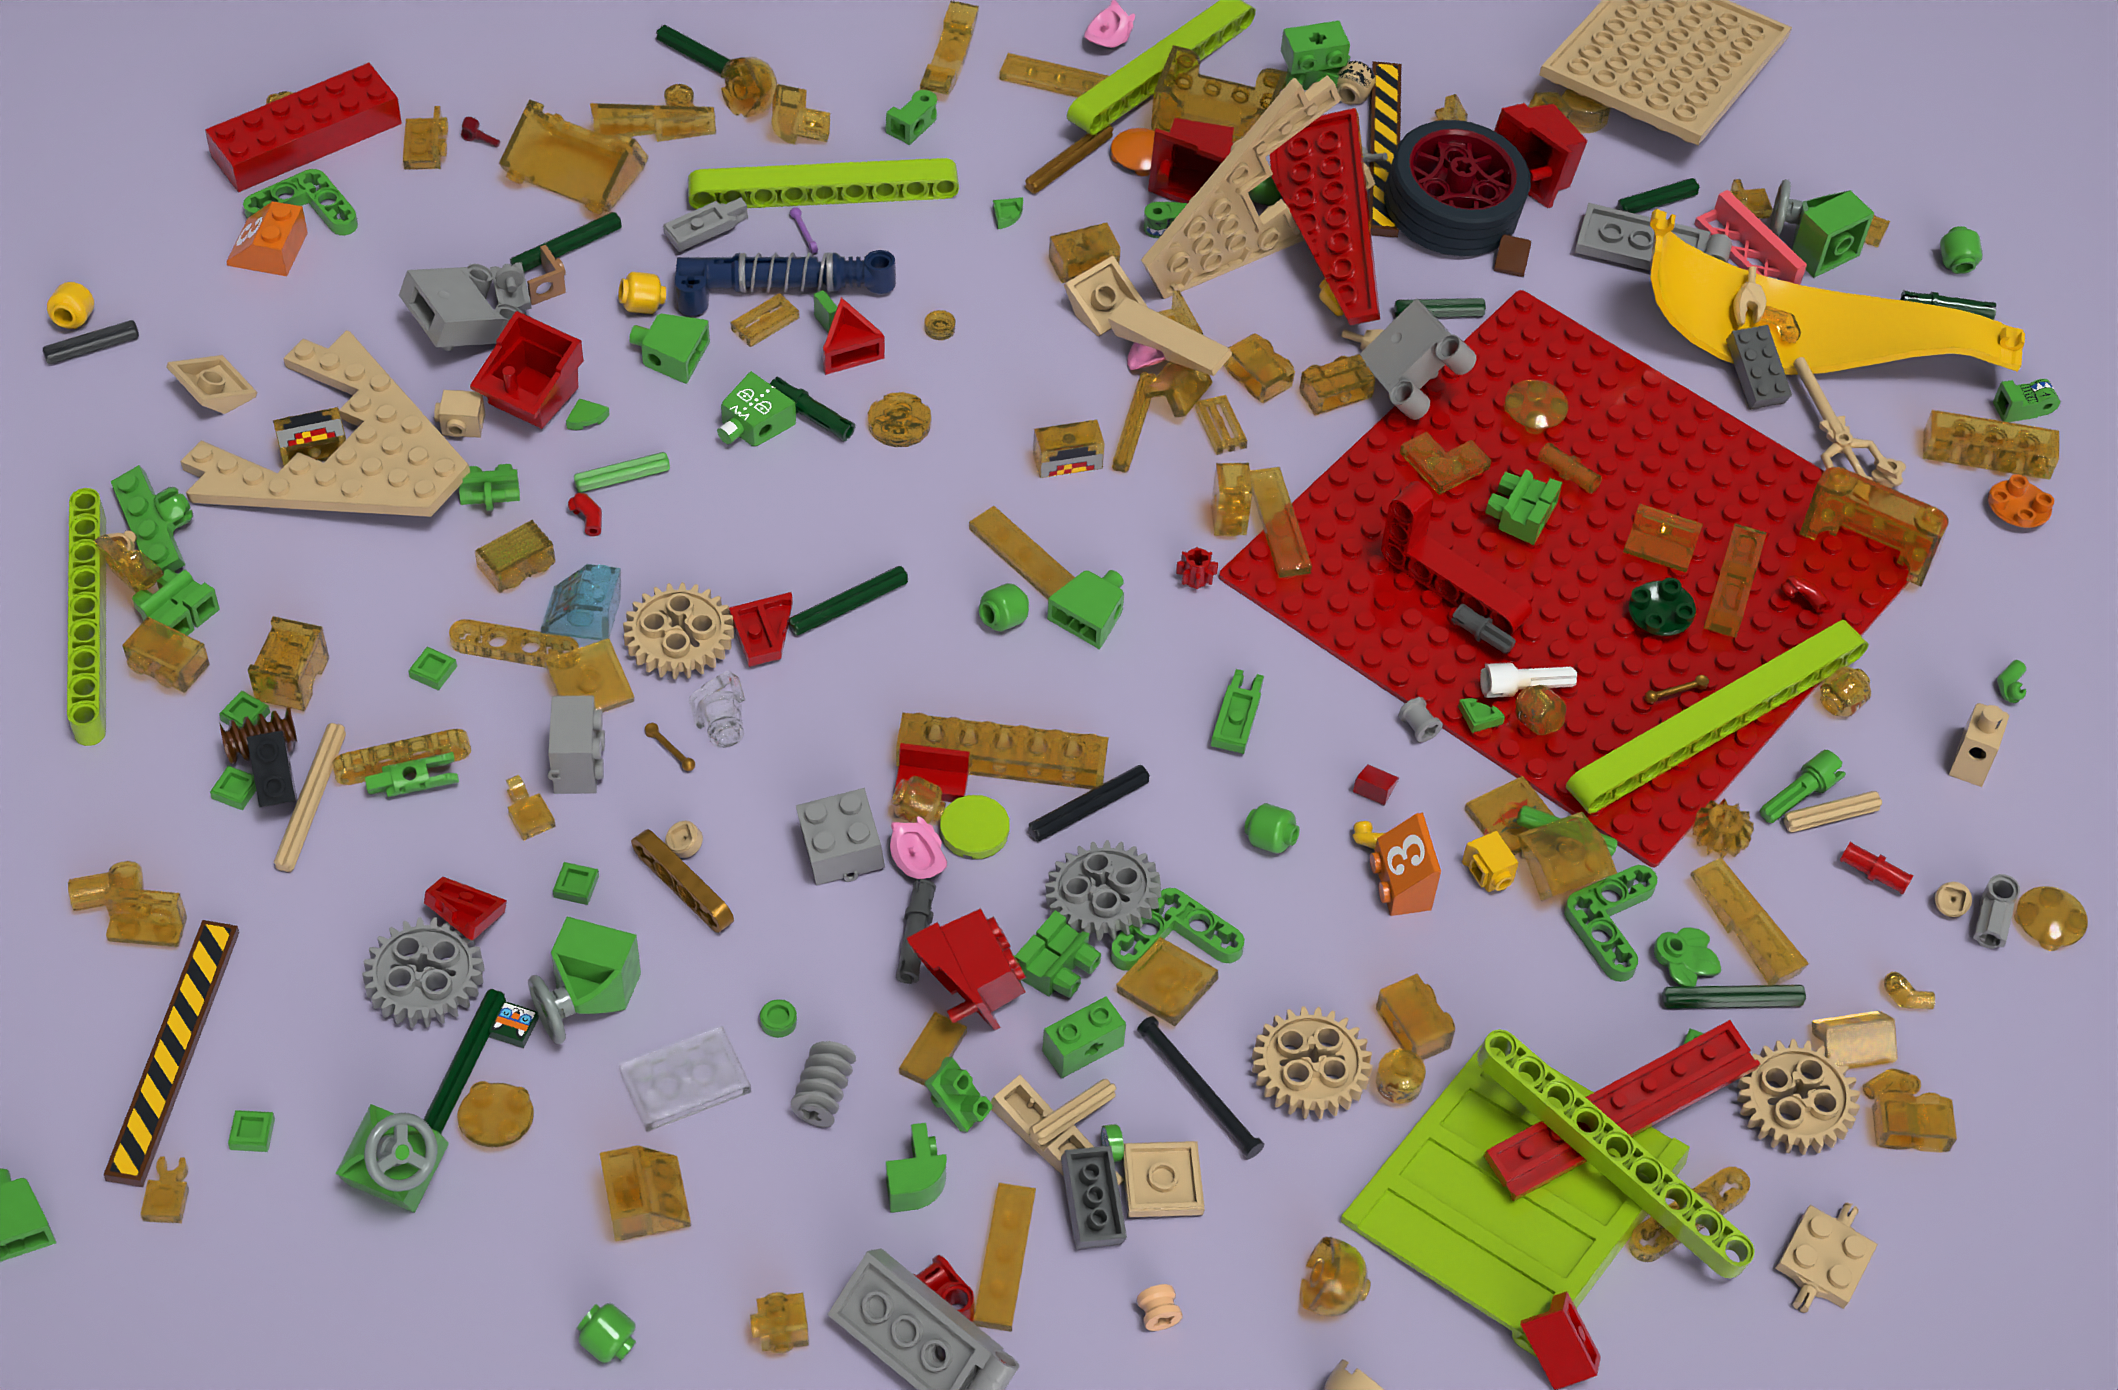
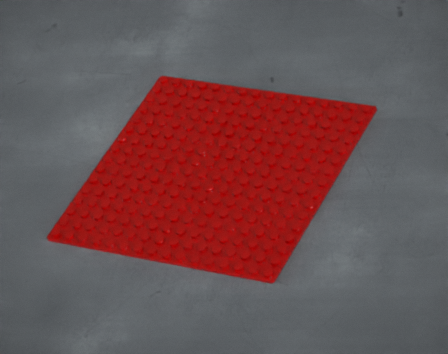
M1518 290L1463 341L1476 354L1474 367L1469 372L1458 375L1444 365L1438 371L1437 377L1430 379L1420 389L1430 400L1429 410L1423 417L1412 420L1394 406L1220 570L1219 579L1402 702L1407 703L1411 699L1423 697L1427 703L1426 708L1434 718L1436 717L1441 720L1444 730L1595 831L1615 838L1619 847L1646 865L1654 868L1660 865L1821 682L1595 813L1589 814L1566 789L1568 780L1585 766L1841 620H1845L1862 636L1938 551L1941 543L1934 536L1842 481L1836 494L1830 477L1824 470L1528 292ZM1525 469L1533 474V479L1546 484L1550 478L1563 482L1557 505L1534 545L1499 530L1500 520L1485 513L1488 501L1493 493L1509 499V496L1497 492L1505 471L1521 477ZM1419 481L1423 483L1433 495L1427 535L1521 594L1531 604V616L1511 635L1516 643L1508 654L1502 653L1484 640L1476 641L1474 635L1454 624L1451 619L1458 607L1399 570L1384 558L1381 552V545L1389 504L1411 482ZM1797 575L1816 584L1830 601V606L1825 611L1817 613L1800 592L1794 598H1789L1781 589V584L1788 580L1787 577ZM1670 577L1675 578L1681 582L1682 588L1691 595L1695 602L1696 614L1694 621L1685 631L1672 636H1658L1644 631L1636 625L1629 613V600L1633 589L1648 582L1663 581ZM1513 663L1517 669L1572 667L1577 672V683L1573 687L1518 689V692L1513 697L1486 698L1481 690L1480 673L1481 669L1485 668V664ZM1698 675H1704L1709 679L1707 688L1703 690L1695 687L1658 698L1655 703H1648L1645 700V694L1649 690L1658 692L1695 681ZM1473 698L1477 699L1479 703L1490 707H1497L1505 716L1504 723L1472 733L1458 708L1459 700ZM1517 703H1519V705L1521 706L1523 714H1526L1527 716L1529 712L1528 720L1527 718H1524V716H1522V720L1526 723V726L1520 721V719L1518 720L1516 717L1515 710Z

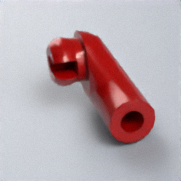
M576 493L574 497L568 500L569 510L573 511L574 514L582 512L585 515V533L589 536H598L601 534L602 509L587 494Z
M1797 575L1787 577L1788 580L1781 584V589L1789 598H1794L1800 592L1817 613L1825 611L1830 606V601L1816 584Z

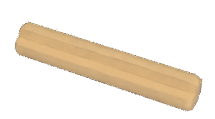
M1870 791L1787 812L1783 822L1787 831L1796 832L1879 811L1882 799L1879 797L1878 792Z
M1108 1079L1100 1080L1029 1128L1030 1140L1034 1141L1037 1146H1043L1073 1124H1076L1115 1098L1116 1086L1114 1083H1110Z

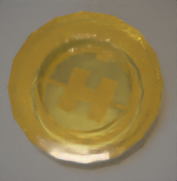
M944 310L932 311L925 318V332L927 336L935 340L949 339L955 333L956 320L950 312Z

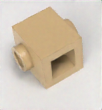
M443 390L441 403L435 404L434 411L435 422H440L442 435L481 438L485 418L483 395L474 391Z

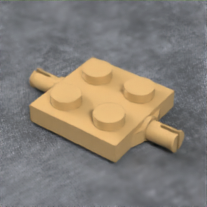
M1844 1203L1838 1218H1833L1814 1206L1809 1205L1775 1268L1792 1278L1801 1287L1796 1300L1793 1302L1794 1308L1798 1309L1805 1299L1799 1310L1800 1312L1807 1313L1815 1296L1825 1298L1844 1309L1849 1303L1878 1245L1851 1227L1859 1212L1856 1206L1849 1212L1852 1206L1851 1203Z

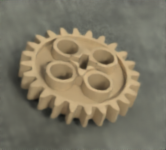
M681 582L678 590H674L670 583L667 584L665 592L654 587L653 597L643 593V603L634 601L632 603L633 611L626 612L627 622H623L625 646H628L629 656H635L637 665L646 663V671L648 673L658 668L659 677H663L667 671H672V677L676 679L679 672L684 671L686 677L691 678V670L694 669L700 674H704L705 664L715 668L716 658L725 659V650L732 648L731 639L734 638L733 616L729 615V606L722 605L721 597L716 596L711 599L710 589L699 593L697 584L691 590H686L684 582Z
M1302 1006L1300 1016H1296L1291 1009H1288L1286 1020L1275 1015L1273 1026L1269 1024L1264 1025L1262 1035H1257L1256 1047L1253 1048L1252 1059L1255 1061H1253L1252 1073L1258 1074L1256 1085H1266L1264 1091L1265 1098L1273 1095L1277 1096L1275 1107H1279L1285 1102L1289 1104L1288 1114L1290 1115L1297 1108L1302 1109L1303 1118L1308 1117L1310 1110H1315L1318 1118L1322 1119L1324 1109H1328L1333 1116H1337L1339 1104L1349 1110L1352 1099L1359 1101L1362 1089H1367L1368 1077H1370L1372 1065L1369 1064L1372 1052L1365 1051L1368 1041L1367 1039H1357L1360 1029L1355 1027L1348 1030L1347 1017L1339 1022L1335 1021V1011L1333 1010L1327 1017L1322 1016L1320 1007L1316 1008L1314 1015H1309L1306 1007ZM1321 1043H1329V1044H1331V1045H1333V1046H1332V1047H1326V1046L1322 1045ZM1287 1045H1289V1046H1294V1047H1296L1297 1049H1296V1050H1290V1049H1287L1285 1046H1287ZM1327 1075H1336L1339 1079H1331ZM1296 1077L1302 1079L1303 1081L1295 1082L1290 1078Z
M1791 1039L1788 1048H1785L1782 1042L1778 1040L1774 1046V1052L1765 1045L1760 1056L1754 1053L1752 1056L1760 1062L1759 1067L1739 1079L1737 1087L1741 1091H1739L1737 1101L1745 1103L1740 1114L1744 1116L1752 1115L1747 1127L1754 1128L1759 1126L1761 1128L1758 1135L1759 1139L1765 1138L1767 1135L1773 1137L1771 1147H1776L1781 1141L1785 1143L1786 1153H1790L1793 1145H1797L1801 1154L1805 1155L1808 1146L1811 1145L1818 1154L1821 1152L1824 1143L1833 1148L1837 1138L1844 1140L1848 1129H1852L1856 1120L1854 1116L1857 1115L1860 1109V1105L1855 1103L1860 1096V1092L1852 1090L1856 1083V1078L1844 1077L1849 1066L1842 1065L1837 1067L1835 1065L1838 1058L1837 1054L1826 1058L1824 1056L1825 1046L1822 1045L1815 1052L1811 1050V1042L1808 1040L1803 1048H1798L1795 1039ZM1802 1073H1809L1813 1075L1815 1079H1808L1804 1077ZM1767 1081L1777 1082L1781 1088L1772 1087ZM1815 1105L1825 1106L1830 1112L1820 1111ZM1781 1113L1790 1114L1795 1120H1786L1781 1116Z

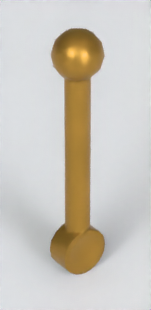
M1698 675L1695 681L1658 692L1649 690L1645 694V700L1648 703H1655L1658 698L1695 687L1703 690L1707 688L1709 679L1704 675Z
M648 723L645 726L646 736L655 737L682 763V768L685 771H692L695 768V761L692 758H686L659 733L656 723Z

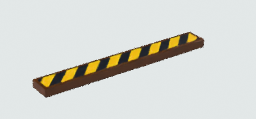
M1373 61L1371 69L1375 74L1376 83L1371 91L1369 153H1387L1388 158L1384 161L1369 162V169L1375 185L1368 189L1371 235L1398 238L1399 229L1389 217L1384 203V187L1394 154L1400 142L1402 64Z
M202 920L103 1175L106 1181L138 1187L144 1186L239 936L238 926Z

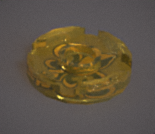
M904 392L889 393L884 395L882 400L878 402L876 400L872 403L868 412L869 431L876 440L884 445L892 447L912 446L920 443L931 429L930 408L928 405L925 406L921 399L913 394Z

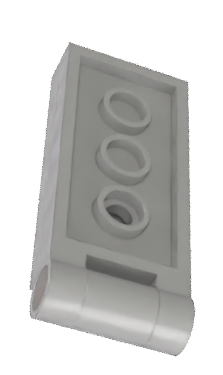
M882 1248L866 1252L828 1313L829 1317L917 1390H1005L1019 1368L1018 1362L1011 1355L1004 1352V1348ZM942 1348L945 1350L946 1353L945 1358L942 1355Z

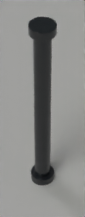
M1150 1016L1143 1020L1137 1028L1141 1036H1147L1240 1143L1243 1147L1242 1153L1248 1159L1256 1156L1265 1145L1259 1137L1254 1138L1160 1030L1157 1019L1154 1016Z

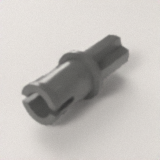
M1461 604L1453 614L1451 621L1474 635L1476 641L1484 640L1504 654H1508L1514 647L1515 639L1492 624L1493 619L1490 617L1485 618L1465 604Z

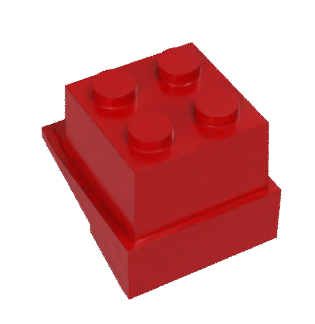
M1525 103L1501 109L1494 132L1505 137L1518 149L1526 160L1531 182L1528 195L1546 208H1551L1558 191L1571 186L1588 140L1555 104L1528 107Z
M1174 118L1170 132L1156 128L1148 191L1179 203H1188L1231 153L1230 150L1234 144L1232 143L1234 127Z
M516 311L497 338L496 346L473 379L470 389L486 396L490 405L543 429L579 388L578 367L584 362L582 342L571 335Z
M981 908L943 926L936 922L906 938L928 971L952 995L958 992L965 1000L947 1010L953 1024L977 1012L994 1030H997L1001 1027L993 1011L1026 992L1021 983V980L1026 978L1025 973L1017 958L1014 957L1007 937L1002 928L999 927L995 917L987 919Z

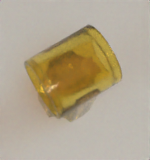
M123 861L111 866L107 873L69 879L68 892L73 911L112 904L119 909H133L142 905L145 901L140 864Z

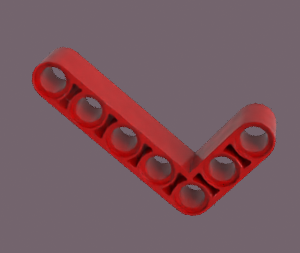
M1419 481L1411 482L1389 504L1381 545V552L1384 558L1390 564L1456 607L1465 604L1485 618L1490 617L1493 619L1492 624L1511 636L1531 616V604L1521 594L1427 535L1433 495L1423 483Z

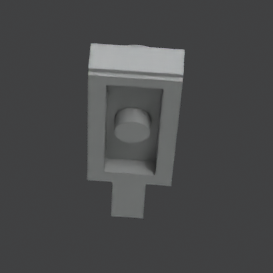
M741 197L727 204H719L717 201H714L664 224V234L678 252H681L735 227L738 223L748 218L747 204Z

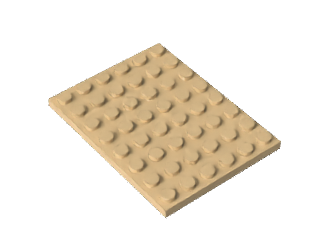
M1602 0L1544 62L1539 75L1549 79L1554 84H1560L1574 90L1579 95L1601 102L1606 107L1626 113L1631 118L1651 124L1658 130L1669 132L1686 142L1699 145L1788 39L1792 27L1729 0Z

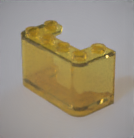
M1173 45L1154 90L1151 128L1154 131L1158 128L1170 132L1174 118L1234 127L1232 143H1235L1246 135L1286 87L1288 72L1272 68L1263 69L1258 74L1255 87L1199 74V56L1190 49Z

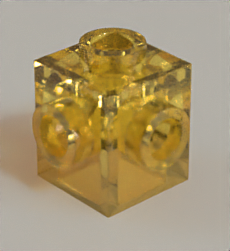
M775 1292L766 1295L764 1298L756 1299L757 1313L750 1314L752 1338L760 1337L762 1352L784 1353L792 1350L793 1347L809 1345L804 1293L786 1295L782 1292Z

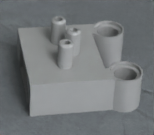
M470 264L467 267L407 270L399 292V297L435 347H442L446 351L452 350L454 346L495 344L516 311L522 313L519 308L508 303L498 304L495 309L490 306L486 297L494 275L489 268L480 264Z
M1417 298L1357 356L1389 392L1391 403L1412 420L1423 417L1429 410L1430 400L1420 389L1430 379L1436 378L1438 371L1444 365L1449 367L1454 373L1462 375L1469 372L1476 363L1475 352L1457 335L1451 334Z

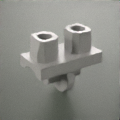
M515 263L512 266L504 264L502 268L490 267L494 275L493 284L498 304L508 303L514 305L523 314H525V310L532 309L522 263Z

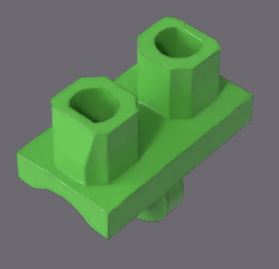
M499 464L495 471H482L478 466H469L470 473L462 479L463 483L459 486L461 505L485 503L486 510L490 511L494 510V503L520 501L517 469H513L511 464Z
M945 1057L939 1070L928 1078L924 1084L932 1093L930 1099L935 1107L943 1108L960 1131L968 1132L976 1121L980 1122L985 1119L992 1110L993 1105L986 1096H981L972 1084L973 1078L967 1070L961 1069L953 1057Z

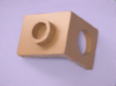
M546 245L540 247L542 268L546 274L527 281L532 305L566 293L564 279L566 271L560 258H554ZM545 282L551 283L548 291L541 294L536 293L537 288Z

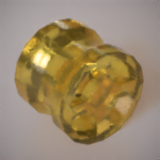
M675 84L665 90L666 116L675 122L690 120L695 114L694 92L692 88L684 84Z

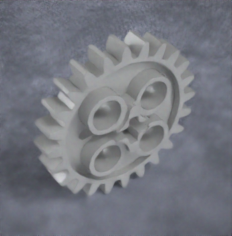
M1109 840L1105 841L1103 848H1098L1095 842H1091L1090 850L1085 851L1084 848L1078 846V855L1074 856L1070 853H1065L1066 863L1055 862L1056 872H1049V882L1045 883L1046 901L1051 914L1056 910L1067 918V925L1076 931L1082 930V932H1087L1089 935L1091 932L1096 933L1098 941H1101L1104 933H1109L1112 939H1116V931L1122 930L1126 935H1130V925L1142 928L1141 917L1151 919V909H1158L1159 907L1158 898L1162 896L1159 872H1156L1154 862H1148L1146 853L1137 854L1136 846L1125 851L1123 842H1120L1116 848H1111Z
M420 917L415 927H411L407 921H403V931L400 932L390 927L391 938L387 939L379 936L377 939L380 948H369L371 959L364 960L366 972L362 973L367 997H371L374 1009L381 1007L384 1018L394 1013L396 1024H400L405 1017L409 1018L410 1027H414L418 1019H423L425 1026L429 1027L431 1018L437 1017L438 1021L444 1024V1014L449 1012L454 1017H458V1005L466 1008L470 1007L468 996L478 997L477 985L484 982L482 972L485 970L483 959H481L480 947L475 946L474 940L466 938L457 929L453 931L452 925L448 922L439 927L436 917L431 920L429 925H424ZM408 953H415L411 956H404ZM444 957H451V958H449V959H447V960H440L441 958H444ZM400 984H407L404 987H396ZM436 988H443L440 991H432Z

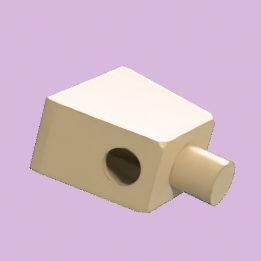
M1981 703L1975 705L1963 730L1949 776L1980 787L1983 786L2009 719L2007 712L2002 711L2001 708L1995 705L1987 706ZM1978 747L1983 749L1980 759L1971 756L1969 753L1971 748Z

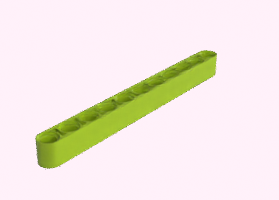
M1841 620L1580 769L1568 780L1566 789L1589 814L1595 813L1854 663L1866 652L1869 644L1845 620Z

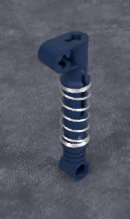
M886 250L872 251L864 256V260H861V256H857L856 260H853V256H849V260H845V256L832 252L824 253L822 261H818V257H813L810 252L806 257H796L793 252L789 257H779L777 253H774L772 257H763L760 252L755 257H747L745 252L736 253L733 257H678L675 274L677 307L682 314L689 316L699 315L707 310L710 288H733L736 292L741 293L743 291L746 293L747 288H749L751 293L754 288H766L768 293L770 288H782L784 292L787 291V288H799L801 292L804 291V288H816L819 292L823 283L827 287L828 292H838L841 288H845L846 284H849V288H853L854 284H857V288H861V284H864L865 288L876 294H884L892 291L896 286L895 257Z

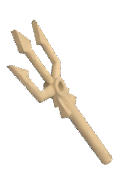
M1797 358L1793 365L1824 420L1820 422L1819 428L1827 433L1826 438L1833 442L1821 455V458L1836 494L1839 490L1842 475L1836 473L1831 457L1837 453H1845L1859 479L1857 486L1872 497L1873 478L1865 474L1851 448H1868L1878 462L1877 470L1897 479L1896 474L1873 441L1853 438L1849 426H1845V416L1835 415L1805 358Z

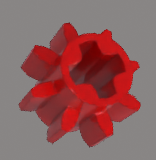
M1195 547L1188 552H1182L1181 561L1177 562L1176 574L1183 575V585L1187 584L1192 588L1199 589L1206 584L1212 585L1213 575L1217 574L1218 562H1211V551L1207 552L1204 549Z

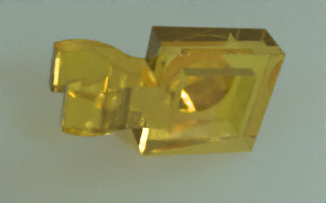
M519 775L506 780L510 788L507 790L508 795L514 803L507 807L508 815L523 841L556 827L555 819L540 793L529 797L525 784Z

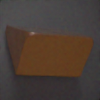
M1502 235L1494 271L1524 277L1532 244L1531 240Z

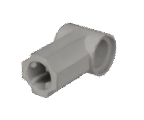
M2005 874L1994 875L1990 878L1979 900L1980 911L1973 939L1977 940L1980 946L1993 949L2004 947L2006 944L2014 904L2020 893L2017 881L2011 876Z

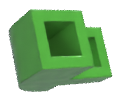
M926 1123L911 1124L913 1158L886 1161V1185L890 1213L924 1208L934 1202L944 1189L946 1182V1154L937 1155L935 1136L928 1137Z

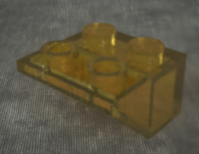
M639 1145L599 1153L615 1242L691 1226L678 1156Z

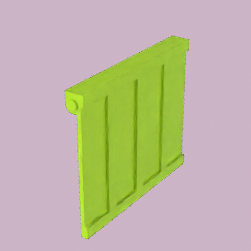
M1480 1046L1342 1214L1341 1223L1510 1329L1515 1343L1537 1358L1520 1325L1521 1320L1549 1311L1553 1296L1566 1291L1577 1309L1648 1213L1588 1161L1523 1197L1512 1201L1510 1192L1506 1186L1503 1187L1483 1155L1486 1150L1541 1120L1479 1066L1477 1056L1481 1048ZM1490 1048L1494 1055L1499 1057L1505 1056L1499 1048ZM1553 1069L1583 1096L1587 1097L1594 1093ZM1519 1072V1075L1523 1080L1527 1082H1534L1531 1075L1525 1072ZM1548 1097L1552 1105L1563 1107L1557 1098ZM1653 1127L1632 1137L1676 1176L1685 1166L1690 1146L1675 1137L1671 1139ZM1611 1148L1607 1150L1612 1157L1621 1158L1620 1153L1616 1149ZM1636 1173L1637 1178L1641 1182L1650 1184V1180L1646 1175Z

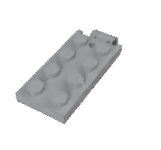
M1588 203L1575 252L1650 270L1654 241V230L1650 226L1651 217ZM1675 223L1674 229L1671 232L1698 250L1728 263L1732 248V241L1728 236L1724 234H1714L1711 236L1709 231Z

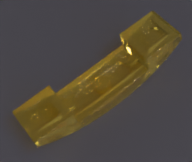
M950 1L943 21V32L932 62L926 67L920 84L921 90H929L949 95L952 92L969 51L979 6Z

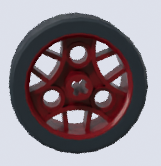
M1433 121L1420 125L1408 132L1399 142L1384 187V203L1388 215L1396 227L1410 240L1424 248L1446 255H1480L1497 249L1500 246L1502 235L1512 236L1514 234L1531 188L1530 172L1526 160L1518 149L1505 137L1493 130L1466 121Z

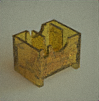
M273 616L270 621L272 628L254 665L250 664L247 669L254 696L264 703L305 711L313 695L312 690L317 674L322 675L329 660L322 626Z

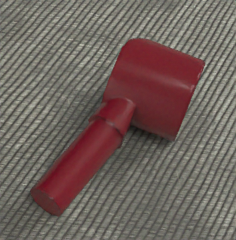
M473 117L464 118L461 125L463 128L461 136L465 141H473L476 138L499 147L500 140L478 130L480 126L478 120Z

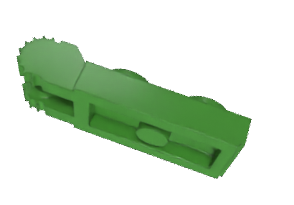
M1236 669L1231 686L1228 685L1212 736L1211 746L1244 754L1260 703V692L1264 676L1257 674L1253 679L1252 690L1240 688L1244 680V671Z

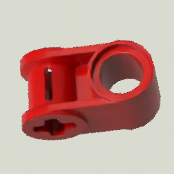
M936 1255L932 1259L933 1263L917 1275L913 1274L950 1305L961 1304L965 1306L958 1311L973 1323L975 1318L974 1293L943 1256Z

